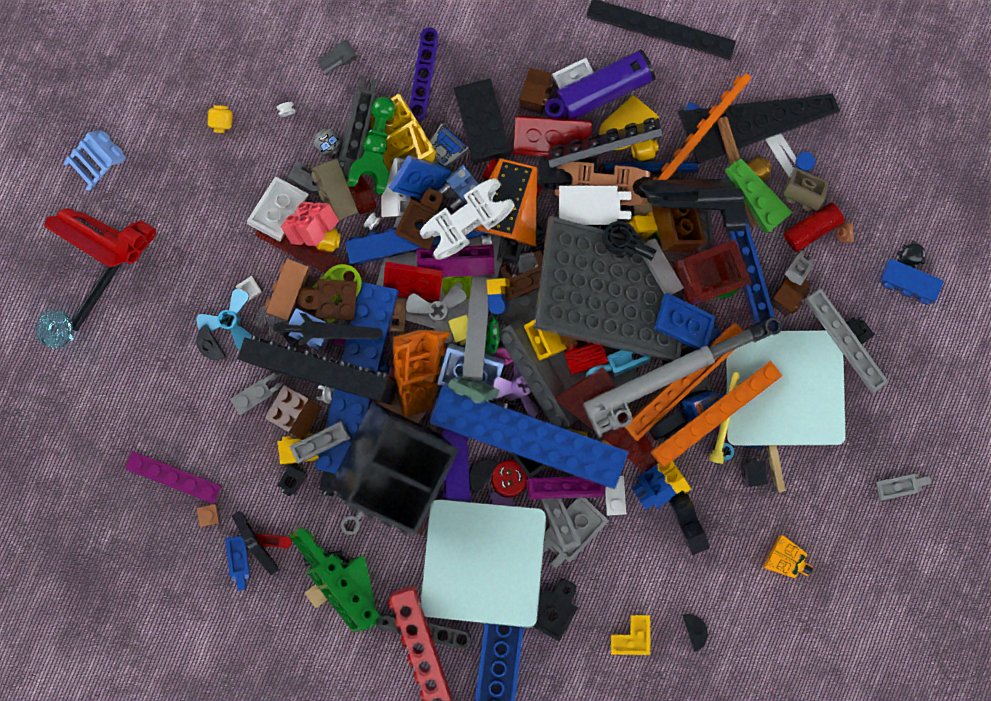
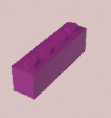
M493 245L465 246L457 253L440 260L436 259L433 255L438 247L430 248L429 251L417 248V267L442 270L443 277L495 275Z

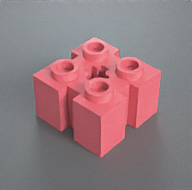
M302 202L294 211L295 214L289 215L280 227L291 244L302 245L305 242L306 245L317 246L324 239L325 233L331 231L339 220L329 203Z

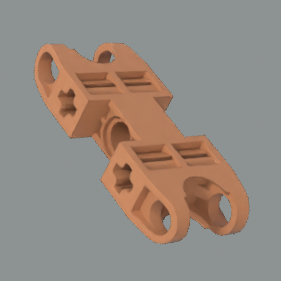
M578 161L557 166V169H565L566 172L571 174L572 183L570 186H582V183H584L583 186H617V191H631V200H620V205L631 206L647 204L648 202L647 198L640 197L634 193L633 183L638 179H642V177H650L651 172L631 166L614 165L613 174L593 173L594 163ZM555 189L554 195L559 196V190Z

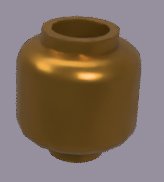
M757 156L746 163L762 181L770 177L772 166L766 158L763 160Z

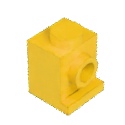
M649 212L646 216L641 214L635 215L631 220L626 221V223L634 228L636 234L642 236V238H649L658 230L653 212Z

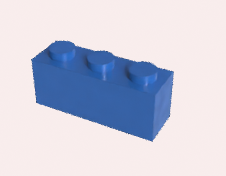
M889 259L878 282L882 283V286L886 289H896L901 291L900 294L905 297L911 298L913 296L918 298V302L929 305V303L933 304L936 302L944 280L896 260Z

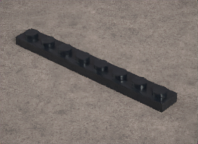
M591 0L586 17L727 60H731L736 41L600 0Z

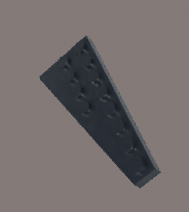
M824 94L804 98L734 104L729 106L721 117L728 118L738 150L839 113L840 110L834 95ZM711 108L678 111L687 137L699 130L697 125L703 118L705 120L709 118L710 114L708 112ZM717 122L693 149V154L698 164L727 154Z

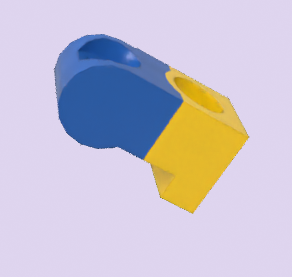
M507 278L486 280L489 310L493 314H505L509 308L505 296V287L510 286V280Z

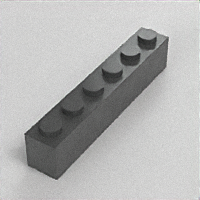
M521 318L499 331V338L551 424L564 429L580 419L581 416L547 359L539 361L524 328L526 324Z

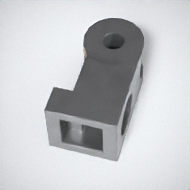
M296 161L288 175L289 181L311 193L318 194L320 190L318 184L314 182L311 174L304 171V164Z

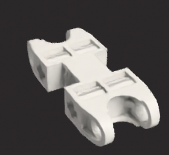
M490 179L477 185L463 195L468 204L453 214L445 208L422 227L420 235L423 239L430 238L431 236H441L440 244L433 253L436 259H444L457 253L470 244L466 237L468 233L481 224L487 230L491 229L513 210L514 203L511 199L503 202H493V197L497 193L496 190L501 185L498 179Z

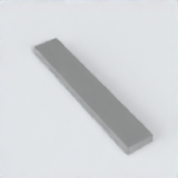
M472 276L463 379L482 380L489 310L486 280L491 279V277Z
M819 288L804 299L870 392L873 394L886 385L889 381L823 290Z

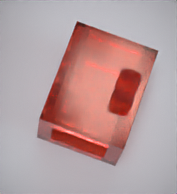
M736 240L673 263L677 277L684 287L682 290L686 301L691 305L704 302L752 283Z

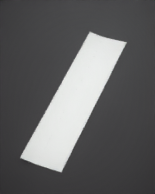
M782 134L766 139L788 177H790L794 168L782 147L794 163L796 157Z

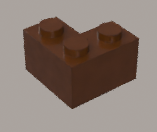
M529 68L520 95L519 108L541 114L542 108L545 109L549 99L547 90L551 91L553 80L550 79L551 73Z
M787 276L770 299L772 307L785 316L790 313L794 314L803 304L801 299H805L811 291L809 289L811 283L805 279L799 285L790 281Z

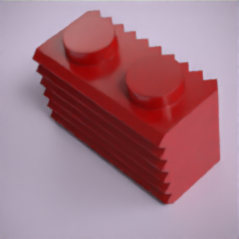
M586 341L585 346L578 348L577 345L567 347V352H564L570 375L608 363L603 345Z

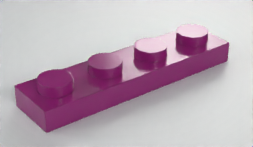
M580 477L528 478L526 481L529 499L603 497L605 494L603 485Z

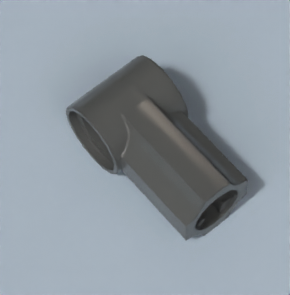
M344 40L338 43L331 52L319 58L317 62L325 75L341 65L353 62L357 58V54L348 40Z

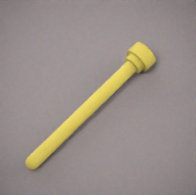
M733 372L728 393L738 386L740 377L738 372ZM730 417L720 424L715 450H712V453L709 454L708 461L723 464L725 456H723L724 452L722 450Z

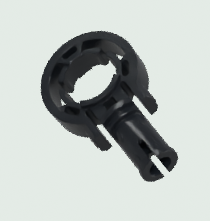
M615 221L609 224L602 236L605 248L615 255L627 254L632 257L633 254L637 253L652 261L657 252L656 249L643 244L641 241L642 236L636 234L634 228L623 221ZM618 228L619 232H623L627 237V243L623 245H618L615 242L611 244L613 240L612 233L616 232Z

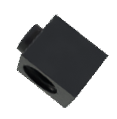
M288 465L277 485L281 488L280 492L291 496V494L297 495L307 474ZM293 476L296 479V485L290 488L287 485V479Z

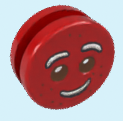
M507 460L499 463L494 468L491 482L493 489L500 496L514 498L524 491L528 477L516 461Z

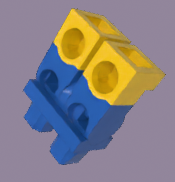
M673 461L664 468L658 463L645 472L644 475H639L637 478L640 482L632 487L645 510L654 504L659 509L663 506L662 504L667 503L682 490L684 493L691 490Z

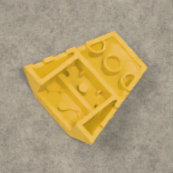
M395 95L391 100L395 104L396 112L386 122L384 133L388 134V137L386 139L387 150L383 154V163L389 173L394 158L406 159L409 155L433 163L436 155L435 149L402 95ZM371 114V130H373L375 117Z

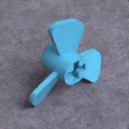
M240 289L233 290L229 310H223L218 316L199 314L197 316L198 329L200 330L207 324L211 331L220 327L229 330L232 333L236 347L241 349L244 337L251 339L253 336L240 326L241 318L238 315L249 300V294ZM226 316L228 318L234 316L231 326H228L229 323L225 321Z

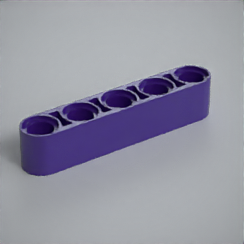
M431 27L425 28L421 33L409 105L412 113L415 108L423 110V113L420 115L413 113L418 122L423 121L427 115L438 48V33ZM427 35H433L435 39L431 42H428L425 40V37ZM430 53L432 57L429 60H424L422 55ZM422 71H426L429 73V76L427 78H421L419 77V73ZM420 89L426 91V94L422 97L416 95V92Z

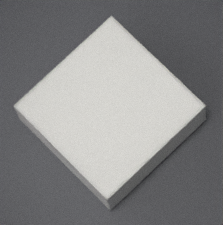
M252 276L236 286L237 289L249 294L247 302L263 293Z

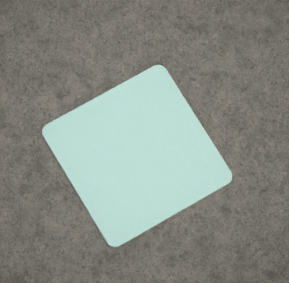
M826 330L780 331L776 335H770L755 343L753 341L735 349L726 358L727 393L733 372L740 374L738 385L769 361H772L782 374L781 378L730 416L727 438L731 445H840L845 441L843 353Z
M434 500L430 506L421 606L425 617L521 627L534 626L538 610L546 522L545 512L535 508Z

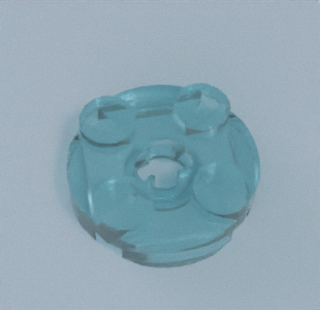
M50 310L44 312L39 317L40 321L39 325H36V335L42 345H46L51 349H58L67 345L74 338L73 325L66 312ZM53 325L57 327L56 334L55 332L52 333V329L54 328Z

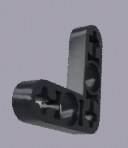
M239 510L233 514L232 518L246 546L270 575L279 571L273 558L257 540L242 511Z

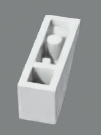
M394 158L387 186L381 197L382 217H403L411 201V196L393 192L389 188L405 159Z

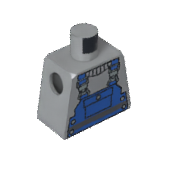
M443 124L439 126L430 140L436 151L433 163L449 168L469 152V147Z

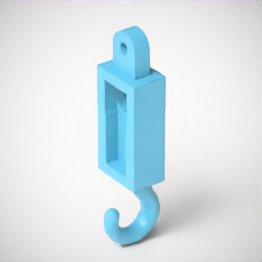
M621 350L607 356V364L591 368L586 373V378L593 380L600 377L602 372L612 371L614 377L650 363V357L643 355L642 358L634 360L632 358L633 352Z

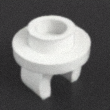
M318 386V389L323 390L322 396H316V399L330 404L334 389Z

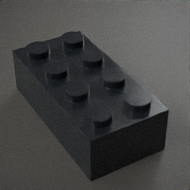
M491 78L454 87V94L473 165L490 161L493 158L509 156L510 148Z

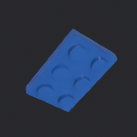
M408 155L389 188L393 192L422 199L424 193L429 188L438 192L444 186L446 178L450 176L452 171L448 167Z
M667 293L663 296L654 329L699 350L706 345L708 346L716 317Z

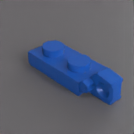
M242 536L225 538L230 577L232 581H236L237 590H246V579H250L247 546Z

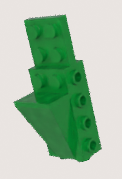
M302 527L288 535L311 565L306 570L307 574L352 633L361 632L365 629L369 630L377 624L376 620L380 615L376 611L365 557L363 555L354 557L343 565V562L337 555L330 554L324 556V550L320 545H316L313 542V536L307 529L304 530Z

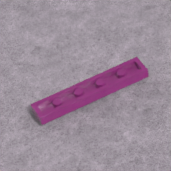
M134 451L131 452L125 467L126 470L212 504L216 503L222 488L218 484Z

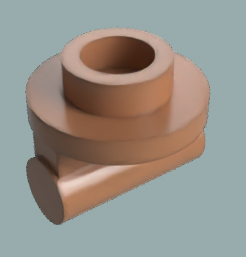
M843 223L837 227L836 237L840 242H854L853 223Z

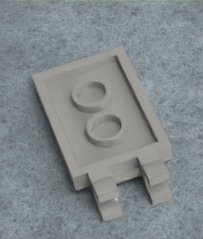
M577 498L566 509L580 539L581 545L579 547L562 552L551 526L544 533L543 554L549 548L557 556L550 563L554 569H557L564 560L570 563L609 522L586 498Z

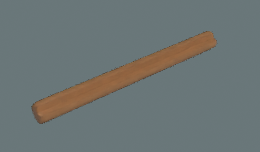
M721 117L717 119V123L731 165L740 157L728 118ZM744 202L749 226L759 225Z

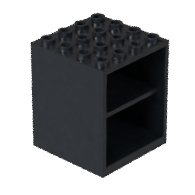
M372 401L330 485L334 489L333 492L338 495V498L342 499L341 502L346 504L345 507L355 512L359 509L363 512L364 516L370 519L376 517L385 526L391 527L394 525L398 528L399 532L405 535L409 533L416 535L459 449L440 433Z

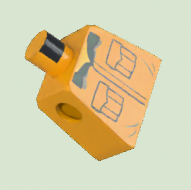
M779 535L763 568L796 578L798 572L808 577L813 566L804 562L807 556L806 552L785 536Z

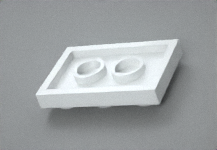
M275 176L248 218L247 224L281 242L285 233L280 226L289 215L295 214L294 211L299 204L306 202L309 194Z

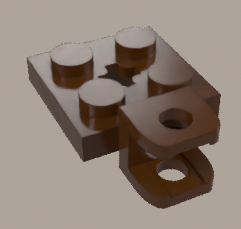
M429 188L424 193L420 203L411 199L394 234L429 251L436 236L423 239L415 223L422 220L425 225L432 217L437 215L443 204V195ZM436 198V201L432 202L430 199Z
M318 279L317 288L303 287L298 290V304L306 309H315L316 318L354 320L357 281ZM338 294L341 301L335 305L331 298H335V295Z

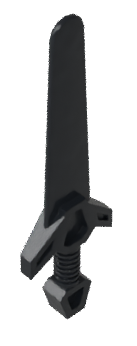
M299 313L305 321L300 326L285 324L284 321L274 323L273 331L283 335L287 331L301 333L304 337L297 345H305L312 338L380 339L383 335L382 330L379 328L315 322L306 313Z

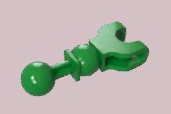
M379 97L372 103L371 111L375 117L373 130H369L363 142L365 151L362 154V158L352 164L347 178V186L354 187L361 175L368 174L375 181L374 191L381 195L386 189L389 178V171L383 163V154L387 150L386 139L388 137V134L384 133L386 122L396 112L394 102L388 97Z

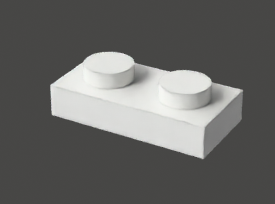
M584 58L553 73L552 76L560 89L593 73V70L587 58Z
M624 476L619 477L616 489L605 487L607 516L626 514Z

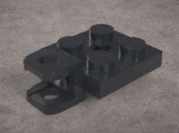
M562 579L553 592L544 588L538 599L537 620L532 627L560 642L578 610V607L571 603L576 594V585L566 579ZM568 586L570 588L569 592H564L563 587ZM555 610L557 618L549 620V615L546 613Z

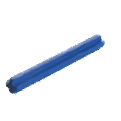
M606 162L604 164V172L613 173L614 165L635 167L651 173H662L660 170L667 162ZM683 162L674 173H696L698 171V162Z

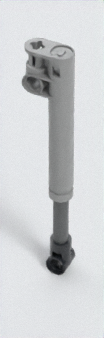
M766 316L761 321L747 327V330L710 348L706 345L699 350H695L583 403L597 436L601 438L602 433L611 429L615 430L620 427H626L631 423L632 415L627 406L628 403L692 374L706 365L709 366L715 363L714 359L752 341L755 343L770 335L780 333L782 322L778 318ZM774 321L775 326L769 331L768 323ZM625 412L626 418L619 422L617 419L618 415Z

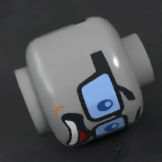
M323 128L313 136L315 138L313 144L321 155L326 156L330 154V156H333L340 150L338 146L341 144V139L333 129Z

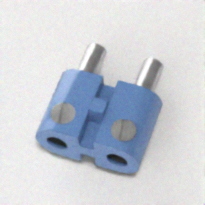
M462 165L446 178L447 183L438 192L443 195L451 188L455 190L459 198L450 205L455 210L462 203L468 204L463 195L475 188L479 183L468 169Z

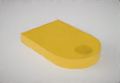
M632 95L602 123L599 135L605 134L606 131L617 128V130L623 129L627 124L636 123L637 125L643 123L645 119H657L659 116L636 96ZM628 145V146H625V147H621V148H618V149H614V150H623V149L628 148V147L631 146V145Z

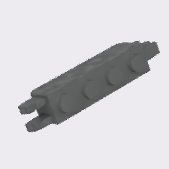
M363 75L360 76L357 89L353 94L338 157L340 167H342L345 179L348 178L349 169L352 164L362 156L363 142L367 135L372 114L371 106L376 97L374 90L377 80L372 78L369 90L363 89L365 83V76Z

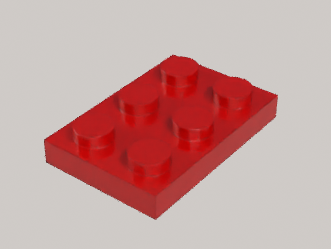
M386 261L383 287L399 290L398 297L408 298L411 294H416L425 301L433 303L440 301L443 271Z

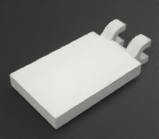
M559 186V218L583 225H609L617 221V219H631V211H620V200H631V191H617V186Z

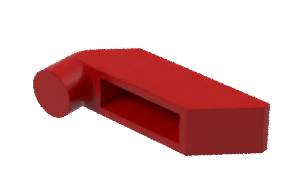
M254 533L262 546L287 549L292 545V540L289 536Z

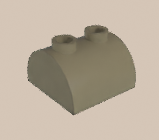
M794 167L782 196H785V200L788 203L794 204L798 202L803 204L802 208L806 211H812L813 209L818 211L825 200L829 182Z

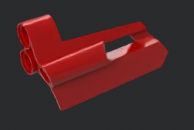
M69 208L60 210L56 216L47 217L44 227L109 268L124 262L128 264L136 262L140 254L152 242L157 232L154 227L142 220L130 223L129 226L120 232L81 211L77 212ZM75 218H80L81 220L95 227L96 229L102 232V235L92 230L88 226L84 225L80 221L76 220Z

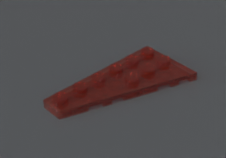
M601 367L554 399L595 432L583 403L616 388L604 367ZM625 412L620 413L617 417L618 421H623L626 418ZM624 427L602 433V438L610 445L628 451L626 458L642 471L647 472L658 464L651 454L654 448L645 434L638 441H635Z

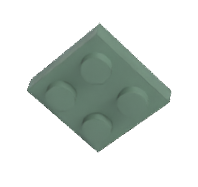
M463 376L450 379L448 385L449 388L454 389L456 394L467 395L471 397L472 401L477 403L496 398L499 393V389L479 380L463 379Z

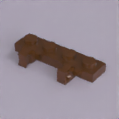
M540 250L534 253L538 263L534 266V269L518 276L517 274H512L509 265L499 268L503 278L510 280V286L505 287L507 302L539 288L544 251Z

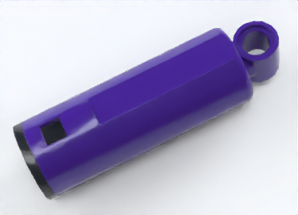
M640 49L558 89V99H550L545 105L546 117L562 119L566 114L568 119H576L655 81L656 76L647 55ZM552 107L559 108L558 113H551L549 110Z

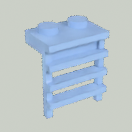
M99 130L87 133L84 140L79 142V146L73 149V153L66 158L63 164L65 166L71 164L89 184L86 189L90 191L112 165L122 163L126 156L122 153L121 148L110 140L106 132ZM83 148L92 157V159L101 167V171H99L95 167V165L87 158V156L81 151ZM76 156L82 161V163H83V164L91 171V173L95 176L94 179H93V178L86 172V170L77 162V160L75 159Z

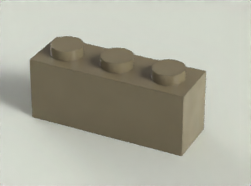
M332 159L311 168L313 171L311 173L312 178L320 189L318 193L321 200L329 203L338 220L358 213L338 159Z

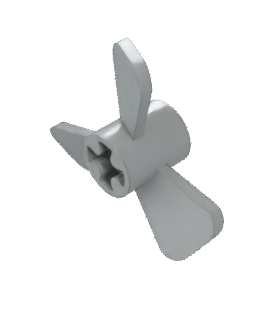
M453 286L442 302L435 301L432 304L416 294H411L407 300L406 310L410 314H429L431 320L435 322V331L450 332L449 339H445L444 344L451 343L453 335L445 321L448 317V309L466 300V293L459 286ZM441 306L443 315L441 317L438 314L434 316V310Z

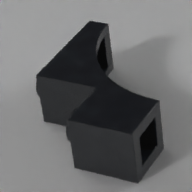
M682 490L668 502L677 519L685 543L693 556L709 549L710 546L706 533L698 520L694 504L687 492L684 493Z

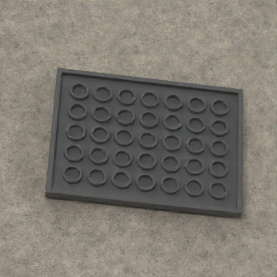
M550 216L547 223L534 329L670 362L680 358L682 342L654 329L664 293L643 257L637 253L633 254L632 257L627 254L615 255L609 252L603 244L602 236L605 230ZM612 233L613 240L611 244L615 242L618 245H623L627 243V237ZM663 252L684 287L674 293L673 296L686 302L691 253Z

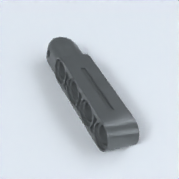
M380 616L376 620V626L380 630L403 635L401 629H398L396 626L395 616ZM427 622L434 643L459 649L466 648L469 645L470 635L467 631ZM410 625L411 632L418 631L415 625ZM439 630H446L448 632L446 640L438 638L437 633ZM459 634H464L467 637V642L463 645L458 644L456 641V637Z

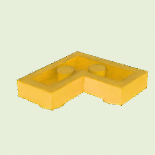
M630 615V635L611 634V655H650V615Z

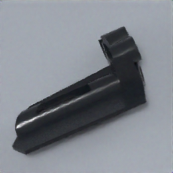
M730 179L644 180L640 185L639 189L646 193L648 202L655 207L721 210L723 227L726 228V231H745L746 229L743 191L741 188H736Z

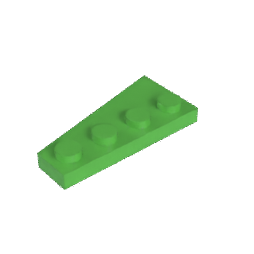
M741 158L725 169L735 187L742 189L744 202L764 234L769 233L793 213Z

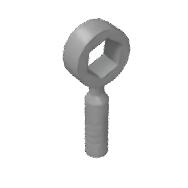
M359 510V514L356 517L347 516L342 520L341 529L345 534L354 535L360 530L359 520L364 516L363 512ZM348 519L355 520L357 525L353 532L347 531L344 524Z

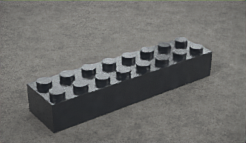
M252 336L251 339L244 337L238 360L254 366L388 405H392L397 388L393 377L377 371L375 375L374 371L358 366L357 369V366L347 362H339L326 356H319L308 351L304 352L297 348L284 346L273 341H266L256 336Z

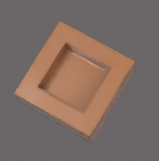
M217 504L196 508L200 527L220 523Z

